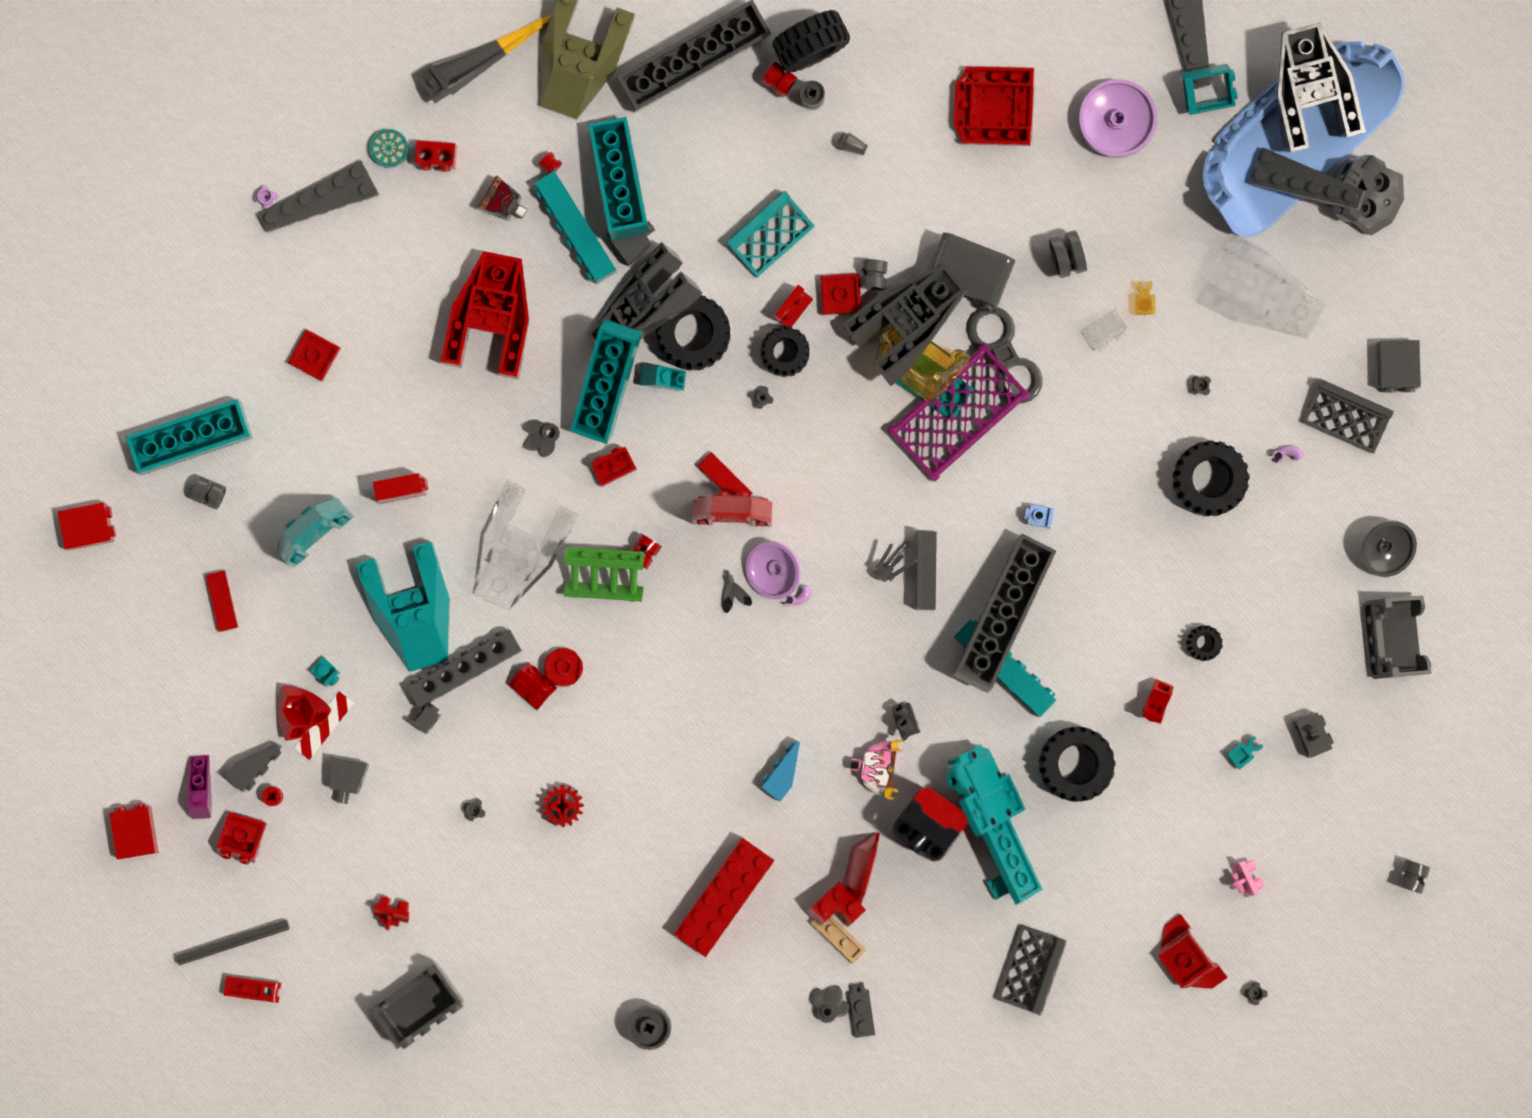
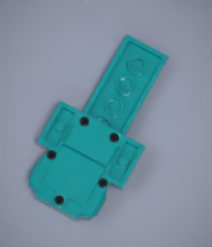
M982 745L971 748L948 761L946 783L963 798L959 803L975 837L983 835L985 843L992 854L993 860L1015 905L1043 890L1010 821V818L1026 810L1010 775L1002 777L991 751L988 748H983Z

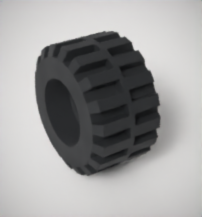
M780 326L778 329L774 328L763 339L761 358L767 370L773 372L774 375L782 377L794 376L796 373H800L807 365L810 355L809 343L805 335L800 333V330H795L790 326ZM781 341L792 342L797 349L795 359L787 363L778 361L774 356V347L777 343Z

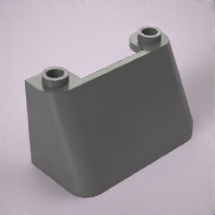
M944 232L941 235L928 271L945 265L966 289V296L979 300L978 303L984 311L996 312L1015 260L1008 255Z
M1423 596L1383 598L1366 601L1363 604L1368 669L1373 679L1431 674V661L1426 655H1420L1416 616L1422 615L1425 610Z

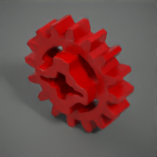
M561 785L559 790L554 786V792L547 791L549 797H543V800L546 801L545 805H541V808H546V812L543 815H549L550 817L547 821L554 820V826H557L559 822L562 827H565L566 822L571 826L573 825V819L579 821L577 814H583L579 810L580 807H584V804L579 802L583 797H577L578 790L572 792V786L565 789L564 785ZM559 793V798L557 799V801L555 803H550L551 799ZM566 793L570 794L575 802H570L567 799ZM562 796L564 803L568 804V808H565L564 812H562L561 808H558V804H561ZM571 809H575L574 814L567 818V813ZM551 810H556L559 813V818L555 817Z

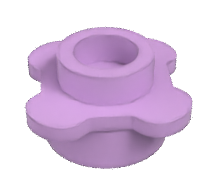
M262 186L258 194L255 195L254 200L257 203L263 204L265 209H269L271 203L278 198L276 192L270 191L268 186Z

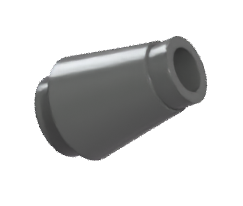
M843 132L837 145L841 147V150L864 155L868 147L867 144L850 132Z

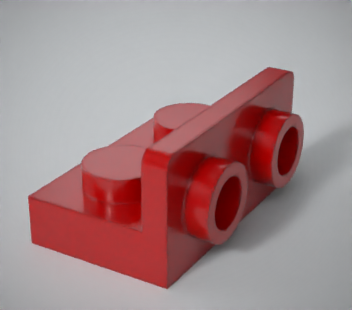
M797 285L776 312L774 318L785 327H793L813 301V298L804 292V288Z

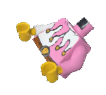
M903 740L881 741L870 746L867 752H864L863 760L851 759L850 770L862 771L861 780H863L864 786L874 794L893 801L896 799L891 797L892 792H898L897 789L892 788L896 752L904 750L898 748V743L903 742Z

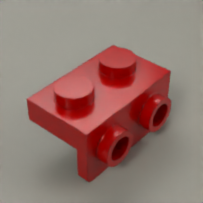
M621 446L615 447L611 450L610 454L606 456L603 454L599 455L591 463L602 487L637 470L626 446L623 448Z
M530 663L523 666L508 684L536 710L557 689Z

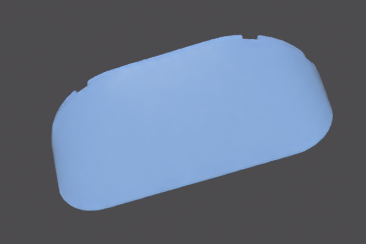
M1362 41L1334 44L1353 76L1365 133L1341 137L1333 101L1301 109L1310 147L1295 152H1285L1277 102L1278 78L1219 133L1215 139V147L1212 151H1208L1205 159L1203 183L1210 201L1234 233L1239 236L1250 237L1264 232L1302 198L1250 185L1249 182L1261 148H1266L1328 174L1392 115L1402 98L1405 85L1403 71L1392 50L1375 43L1372 46L1364 45Z

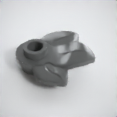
M539 420L526 423L524 428L531 435L527 438L524 448L530 451L540 450L543 457L552 454L555 449V441L560 436L559 428L553 423L544 424ZM553 430V436H547V431Z
M839 986L830 988L826 993L816 988L813 993L812 1003L818 1009L817 1016L823 1023H830L836 1017L845 1016L850 1009L851 1004L842 1001L843 993ZM829 1010L831 1014L826 1016L823 1011Z

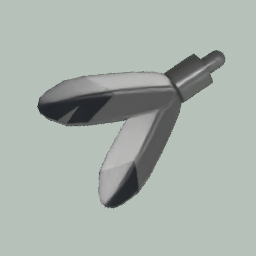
M726 570L725 579L728 585L726 586L723 598L724 612L728 613L732 609L734 595L744 605L751 606L752 600L749 594L734 582L733 576L730 575L729 570Z

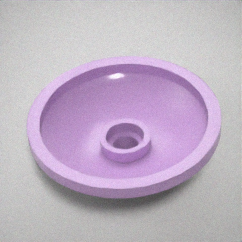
M767 541L757 545L750 552L746 561V574L751 586L756 592L766 598L781 599L787 597L795 591L800 582L801 568L798 558L789 547L780 542Z

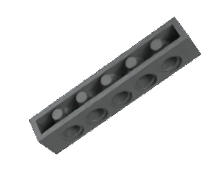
M503 629L495 634L496 638L490 641L487 638L479 642L478 648L474 650L469 648L461 653L462 657L456 660L454 657L444 662L445 666L439 670L437 667L426 672L428 676L423 679L417 677L410 681V686L407 689L417 707H424L520 653L522 649L512 631ZM496 643L503 645V651L499 654L493 651V646ZM480 652L486 655V660L483 663L476 661V655ZM462 662H467L469 665V670L466 673L459 671V665ZM446 671L452 675L451 681L447 683L442 680V674ZM428 681H432L435 685L432 692H427L424 688Z

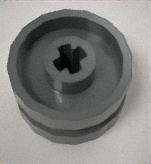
M1076 230L1066 232L1064 241L1059 235L1048 238L1052 262L1060 279L1070 276L1071 266L1076 274L1087 271L1083 247Z
M646 1005L633 1013L627 1028L633 1044L641 1049L653 1050L665 1044L670 1036L672 1025L671 1019L665 1010L659 1006ZM648 1023L654 1026L653 1030H647L646 1026Z

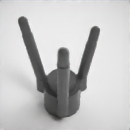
M908 540L904 542L887 563L885 560L893 547V544H890L880 562L875 566L874 574L883 582L887 580L892 581L897 575L917 562V559H914L894 573L892 572L894 568L891 565L909 544Z

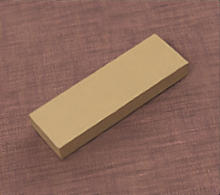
M832 916L821 926L814 919L810 922L852 964L866 951Z

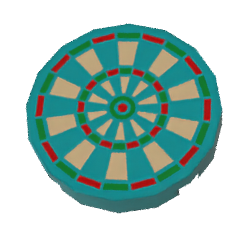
M384 129L373 136L370 142V153L378 165L384 168H394L402 164L407 158L409 145L406 138L399 131Z

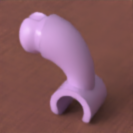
M1286 446L1273 452L1272 456L1279 453L1281 455V459L1277 461L1279 463L1284 459V455L1293 456L1297 461L1303 457V453L1296 446Z
M802 586L801 593L796 598L791 594L787 597L792 599V603H785L784 605L789 607L805 603L812 594L811 587Z

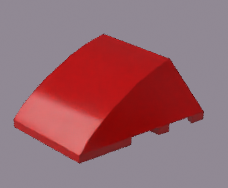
M878 832L852 846L842 885L860 904H862L876 857L880 836Z

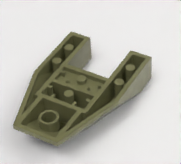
M557 0L542 43L540 106L577 120L614 74L635 18L634 13L616 7L602 46L567 33L579 0Z

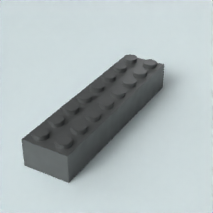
M751 0L618 75L617 80L635 112H638L767 39L772 33L754 1Z
M1022 533L1014 543L952 676L986 693L992 690L1056 554V550Z

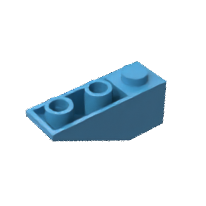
M799 741L790 743L785 750L788 753L785 758L782 759L780 757L773 765L776 768L772 774L767 773L761 781L764 784L762 788L778 801L784 798L793 785L800 745Z

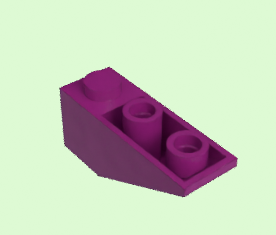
M189 756V814L191 819L211 818L210 756Z

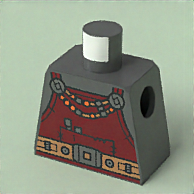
M497 175L478 205V209L481 212L509 221L512 214L522 219L527 212V208L519 204L522 199L521 195Z

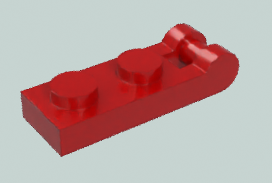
M226 976L223 996L279 1003L278 991L281 989L282 983ZM265 987L271 988L270 995H264Z

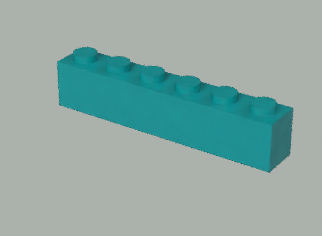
M553 171L535 182L537 188L534 191L540 200L544 198L547 205L544 207L550 216L554 214L557 221L554 223L560 232L564 231L567 238L565 240L569 247L576 249L578 254L575 256L580 265H586L588 270L585 272L590 281L595 280L598 284L617 272L616 268L556 172Z
M970 619L954 636L964 648L978 622L976 619L974 621ZM1009 652L997 679L1038 717H1041L1056 701L1054 698L1056 694L1048 687L1044 689L1039 684L1041 680L1033 673L1029 675L1025 671L1027 667L1020 660L1014 661L1010 657L1012 653Z

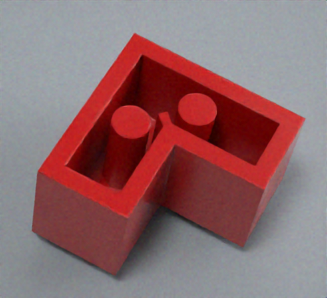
M837 882L807 912L820 926L835 913L848 927L866 909L840 882Z

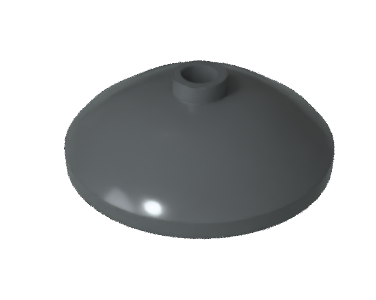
M1386 521L1378 524L1367 534L1363 541L1361 558L1364 566L1371 573L1380 577H1390L1399 574L1409 566L1415 556L1417 549L1416 536L1410 527L1400 521Z

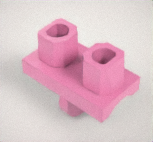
M1253 860L1241 861L1231 865L1234 874L1231 875L1234 882L1229 884L1231 888L1237 886L1239 893L1244 892L1245 896L1249 897L1258 894L1259 890L1264 887L1260 877L1253 879L1250 872L1256 870Z

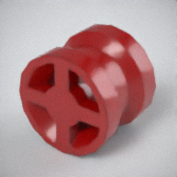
M552 152L548 153L538 163L540 168L546 170L547 175L553 171L556 172L562 165L560 160L555 159V155Z
M268 787L262 793V800L268 806H277L283 801V792L278 787Z

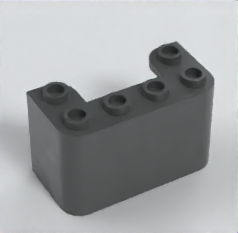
M435 963L426 969L425 972H422L384 1001L370 1009V1012L396 1049L402 1047L404 1050L415 1042L413 1038L419 1033L423 1036L431 1030L430 1025L435 1022L439 1025L447 1019V1013L451 1012V1014H454L464 1007L462 1005L464 999L439 964Z

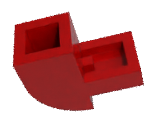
M1155 679L1143 707L1142 717L1150 722L1161 724L1174 686Z

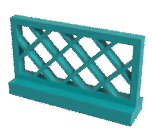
M783 191L725 243L757 278L813 229L815 225L790 198V195ZM788 203L794 208V217L783 216V207ZM771 218H780L779 230L768 229ZM783 218L793 219V230H782ZM796 219L804 220L809 226L804 231H796ZM766 223V229L761 228ZM758 230L765 231V242H754V233ZM768 231L779 232L778 243H767ZM782 232L793 233L792 242L781 244ZM743 243L751 244L750 255H742L737 248ZM753 244L764 245V256H753ZM767 245L778 246V254L775 257H767ZM745 257L750 258V263L747 261ZM753 258H764L763 267L757 272L752 266Z

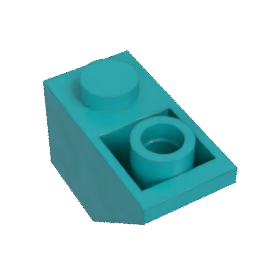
M642 366L640 385L684 391L686 371L662 366Z

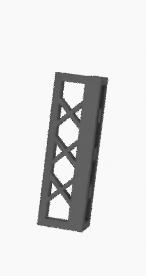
M917 531L916 610H936L937 532Z

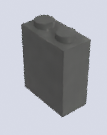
M1420 340L1379 341L1377 343L1378 390H1384V393H1395L1396 389H1403L1404 393L1415 392V389L1421 387Z

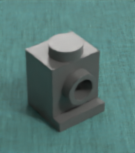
M430 703L426 708L422 707L416 714L418 719L416 721L412 719L410 723L425 734H428L441 717V714L438 713L440 709Z

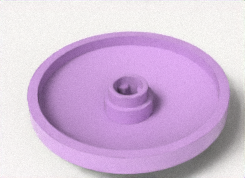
M1114 79L1095 86L1084 98L1079 111V127L1087 144L1096 152L1113 158L1128 157L1141 151L1153 137L1157 126V111L1151 96L1141 86L1127 80Z

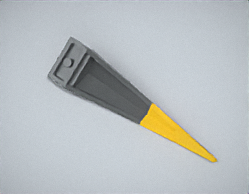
M552 13L492 42L432 63L415 75L436 104L449 94L454 95L547 25Z

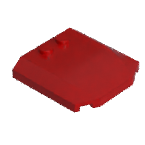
M965 67L960 80L955 85L954 126L963 145L1031 146L1035 86L1034 68Z

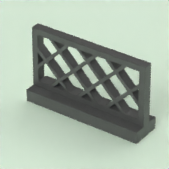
M1320 379L1302 422L1374 454L1394 411ZM1320 392L1328 395L1330 403L1319 406L1317 398ZM1331 396L1338 400L1332 401ZM1340 401L1345 402L1348 411L1337 414L1334 404ZM1349 404L1356 408L1350 409ZM1332 405L1335 416L1324 419L1321 408ZM1319 410L1322 420L1316 423L1309 421L1310 413ZM1363 410L1366 419L1355 422L1352 411ZM1350 413L1353 423L1342 427L1339 416ZM1375 417L1384 419L1381 428L1373 430L1370 419ZM1337 418L1340 428L1334 431L1329 430L1326 421ZM1368 421L1371 431L1360 435L1357 424ZM1324 423L1325 428L1318 424ZM1355 426L1358 436L1352 439L1347 438L1344 429ZM1373 434L1375 442L1372 448L1364 445L1362 437ZM1360 439V442H1361V443H1358V442H1356V441H1354V440Z
M1021 925L996 999L1034 1014L1042 1015L1067 940ZM1024 930L1032 932L1035 938L1034 941L1026 945L1022 939ZM1036 934L1041 935L1043 937L1038 939ZM1044 938L1054 940L1052 947L1043 951L1039 941ZM1037 942L1042 953L1031 957L1027 947ZM1024 948L1029 959L1018 963L1016 953ZM1043 955L1046 961L1045 967L1037 970L1033 959ZM1030 961L1035 972L1025 976L1020 965ZM1018 967L1022 978L1012 982L1009 976L1010 970ZM1037 974L1039 984L1031 989L1026 978ZM1024 980L1028 991L1018 995L1013 984ZM1009 986L1012 987L1016 995L1011 999L1001 997L1003 990ZM1029 992L1033 998L1031 1007L1023 1005L1020 999L1021 996ZM1017 998L1019 1003L1014 1002L1012 1000Z

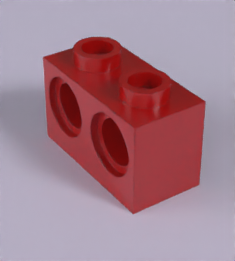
M416 141L415 165L420 170L430 171L431 168H439V171L450 172L451 169H456V143ZM424 152L431 153V158L429 160L425 161L421 159V156ZM444 153L451 155L450 160L447 162L441 161V156Z

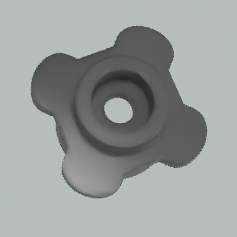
M1208 376L1192 377L1193 388H1191V393L1193 395L1198 393L1205 396L1210 393L1209 383L1211 379Z
M762 386L760 390L751 393V398L754 399L758 409L773 403V397L769 395L766 386Z
M475 799L472 803L466 802L463 805L469 821L485 816L486 813L482 809V801L480 799Z
M1253 982L1249 989L1244 990V996L1248 997L1253 1005H1258L1268 995L1267 991L1260 987L1259 982Z

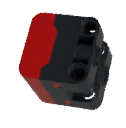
M925 787L917 791L894 823L892 831L896 837L905 842L908 847L918 854L920 853L930 861H939L965 828L968 820L962 810L933 789Z

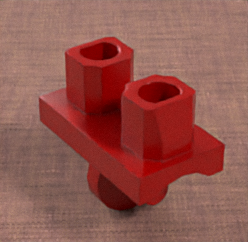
M381 896L378 904L374 905L373 910L374 915L380 917L379 923L386 924L385 930L389 931L391 925L398 927L399 922H409L408 902L399 901L397 909L390 908L391 899Z

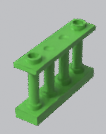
M566 547L564 565H571V582H565L564 597L642 602L643 587L637 586L638 570H643L645 552ZM579 566L590 567V583H578ZM598 567L610 568V585L598 584ZM618 568L630 569L629 586L618 585Z

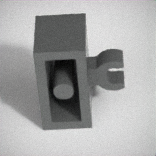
M1318 712L1293 721L1308 758L1333 749L1331 746L1334 744L1330 733L1326 734L1324 726H1326L1325 720Z

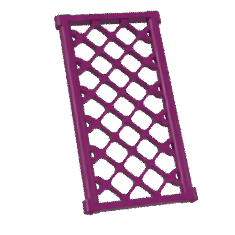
M984 343L978 347V351L895 425L892 424L887 429L934 482L940 478L939 475L1019 403L1023 400L1026 401L1031 396ZM987 354L995 364H984L983 356ZM973 365L980 366V378L969 377L968 369ZM983 367L995 368L993 379L983 378ZM998 367L1008 379H998L996 377ZM958 378L966 380L965 391H956L954 389L953 383ZM969 380L980 381L979 392L968 390ZM984 380L994 382V391L992 393L982 391V382ZM997 381H1006L1008 383L1007 393L996 392ZM1011 382L1019 389L1020 393L1018 395L1010 393ZM944 391L952 393L951 404H941L939 395ZM954 393H965L966 402L964 405L954 404ZM969 393L979 394V405H968ZM983 394L993 395L992 406H982L981 397ZM1006 395L1008 404L1003 408L995 406V396ZM929 404L937 406L936 417H927L925 415L924 409ZM940 406L951 407L950 418H941L939 416ZM955 406L965 408V417L963 419L953 417V408ZM968 407L979 409L978 419L967 418ZM982 408H991L993 410L994 416L989 421L980 418ZM915 417L921 418L923 420L922 430H912L910 421ZM925 419H935L937 421L935 431L925 430ZM939 420H950L949 432L938 430ZM954 420L964 421L963 432L952 431V422ZM966 422H978L979 430L974 434L967 433ZM900 430L908 432L907 443L897 434ZM911 432L922 433L921 444L910 443ZM926 432L936 434V443L934 445L924 444V434ZM939 433L950 435L949 445H938ZM953 434H962L964 437V443L959 448L951 444ZM910 446L921 447L920 458L913 452ZM925 446L935 448V457L933 459L923 457V448ZM947 447L950 456L945 460L938 459L937 448ZM924 460L934 461L935 469L932 472L923 463Z

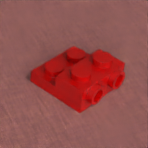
M228 812L216 846L217 853H220L219 856L224 859L237 858L238 862L249 865L250 862L255 863L267 823Z

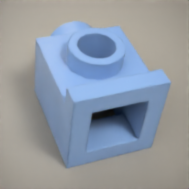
M1031 504L1030 508L1025 510L1024 519L1027 520L1026 525L1050 529L1054 508ZM1037 512L1042 513V519H1037L1035 514Z

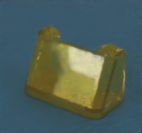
M894 327L881 336L876 353V361L903 340ZM931 341L908 373L899 381L925 400L935 402L967 366L970 356L960 349H955L950 355Z

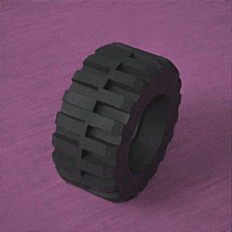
M835 10L817 13L787 28L774 38L772 47L783 69L791 73L811 67L839 52L840 49L849 43L850 35L839 13Z
M700 295L698 300L693 302L690 307L656 329L657 343L662 354L676 367L684 368L688 371L694 369L699 371L705 367L713 366L716 361L722 358L724 352L727 351L731 336L729 320L722 307L717 305L714 300H710L703 295ZM699 315L709 322L712 335L709 343L704 348L691 351L684 349L678 344L675 338V328L677 323L685 316Z
M1208 440L1207 442L1197 443L1186 450L1176 462L1172 476L1174 478L1173 489L1177 493L1176 497L1182 501V505L1186 509L1189 508L1195 514L1208 517L1227 513L1243 500L1246 491H1248V480L1250 479V473L1247 472L1248 465L1246 462L1244 463L1241 453H1237L1233 446L1225 445V442ZM1208 460L1221 463L1229 474L1228 487L1222 494L1215 497H1207L1200 494L1193 484L1195 468L1200 463Z
M1070 727L1056 732L1047 740L1039 756V772L1041 773L1042 781L1057 797L1068 801L1082 802L1099 796L1108 788L1115 773L1114 767L1116 766L1113 749L1110 748L1108 741L1101 734L1089 728ZM1071 746L1087 748L1095 759L1094 773L1088 780L1081 783H1073L1066 780L1059 770V758L1063 751Z

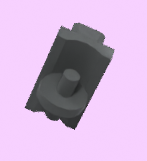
M901 702L892 707V713L903 741L907 740L909 736L921 732L910 703L904 705Z

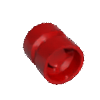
M775 61L763 76L761 83L768 88L773 87L774 92L784 98L798 77L792 73L784 72L783 67Z
M641 533L635 541L636 547H632L630 551L643 552L642 550L645 547L647 548L643 566L647 570L653 562L652 556H657L662 546Z

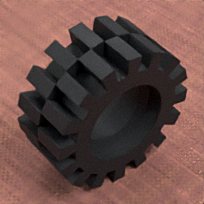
M1208 625L1196 627L1187 636V651L1197 660L1207 661L1214 659L1219 655L1223 647V639H1221L1220 632ZM1205 635L1211 639L1212 646L1209 650L1202 651L1198 648L1197 640L1200 636Z

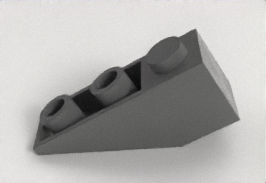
M273 746L236 762L224 778L241 792L251 791L257 783L255 779L259 775L263 776L269 769L267 765L270 761H275L281 755L280 749L282 746Z

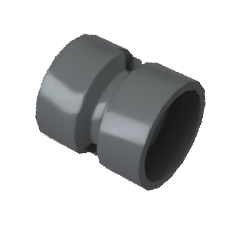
M814 80L805 82L800 88V102L802 106L808 110H816L823 105L825 90L822 84Z
M864 259L862 262V272H864V275L861 276L860 288L885 290L886 278L883 276L887 273L888 262Z
M200 476L192 490L191 499L199 503L205 502L206 506L217 510L225 496L226 486L218 483L212 484L211 480Z
M1406 860L1403 867L1405 873L1400 876L1397 886L1422 894L1425 886L1423 880L1428 877L1430 867Z

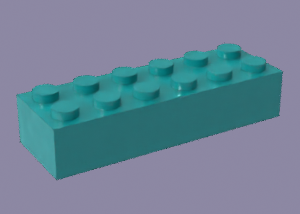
M627 117L588 124L611 240L650 233Z
M606 319L599 327L570 429L571 432L607 444L611 439L642 332Z
M238 399L126 436L137 473L140 475H145L253 438L242 403Z

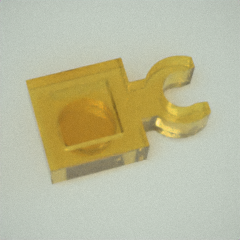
M1138 281L1137 289L1140 295H1135V315H1155V294H1149V291L1152 289V282L1148 281V288L1144 289L1141 287V281Z

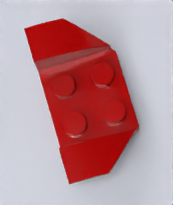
M1180 914L1165 925L1158 957L1181 989L1189 987L1213 989L1228 977L1218 963L1215 965L1212 963L1189 932L1191 929L1190 925Z

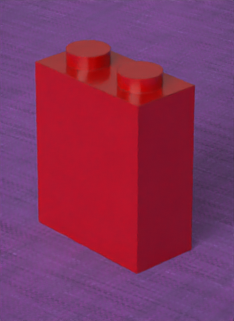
M420 473L373 482L375 498L380 504L425 496L426 490H429L427 478L425 479Z
M102 502L57 511L65 550L72 551L114 542L116 530L114 525H111L112 509L107 503Z
M145 803L133 805L134 809L126 810V807L114 808L115 812L109 813L116 860L159 853L151 806L146 807Z

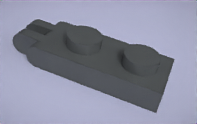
M864 982L860 983L861 991H857L856 984H852L853 992H849L856 1038L875 1035L869 990H865Z

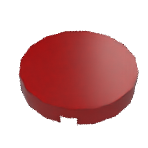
M568 648L554 650L547 656L544 663V673L547 679L558 687H569L575 684L583 672L581 658L574 650Z

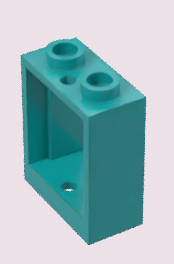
M1228 64L1181 73L1185 106L1189 115L1235 106V99H1238L1237 90L1233 88L1232 82L1235 81V73ZM1223 74L1226 97L1196 103L1193 79Z

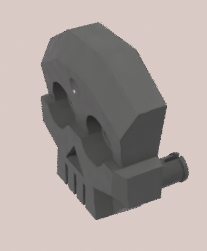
M1362 155L1344 161L1337 179L1366 192L1362 202L1365 209L1362 211L1360 208V211L1328 203L1325 204L1328 207H1333L1335 216L1345 222H1353L1366 235H1373L1392 224L1404 201L1403 175L1386 168L1385 162L1373 155Z

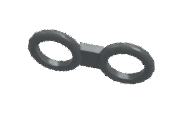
M997 307L996 312H987L980 309L969 322L971 341L976 347H979L982 343L986 344L1007 370L1014 366H1025L1030 369L1035 378L1034 387L1029 392L1031 396L1020 404L1033 400L1038 396L1042 388L1043 377L1040 369L1034 362L1027 358H1019L1013 348L1011 341L1014 337L1015 325L1012 317L1007 311ZM989 314L1001 317L1007 326L1005 338L996 344L983 342L977 334L979 320ZM999 369L997 378L1005 379V374ZM997 381L996 384L999 392L1007 393L1008 389L1004 381Z

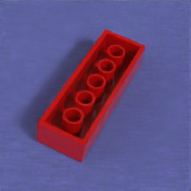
M742 838L674 935L706 957L775 860L745 838Z

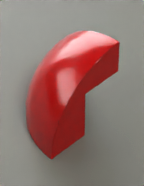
M282 685L279 695L278 716L284 740L290 741L307 735V730L313 726H321L331 712L328 704L317 695L305 689Z

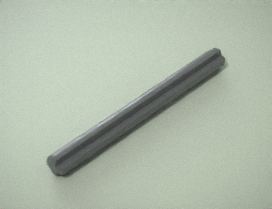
M283 920L177 955L176 961L178 965H183L290 929L287 920Z

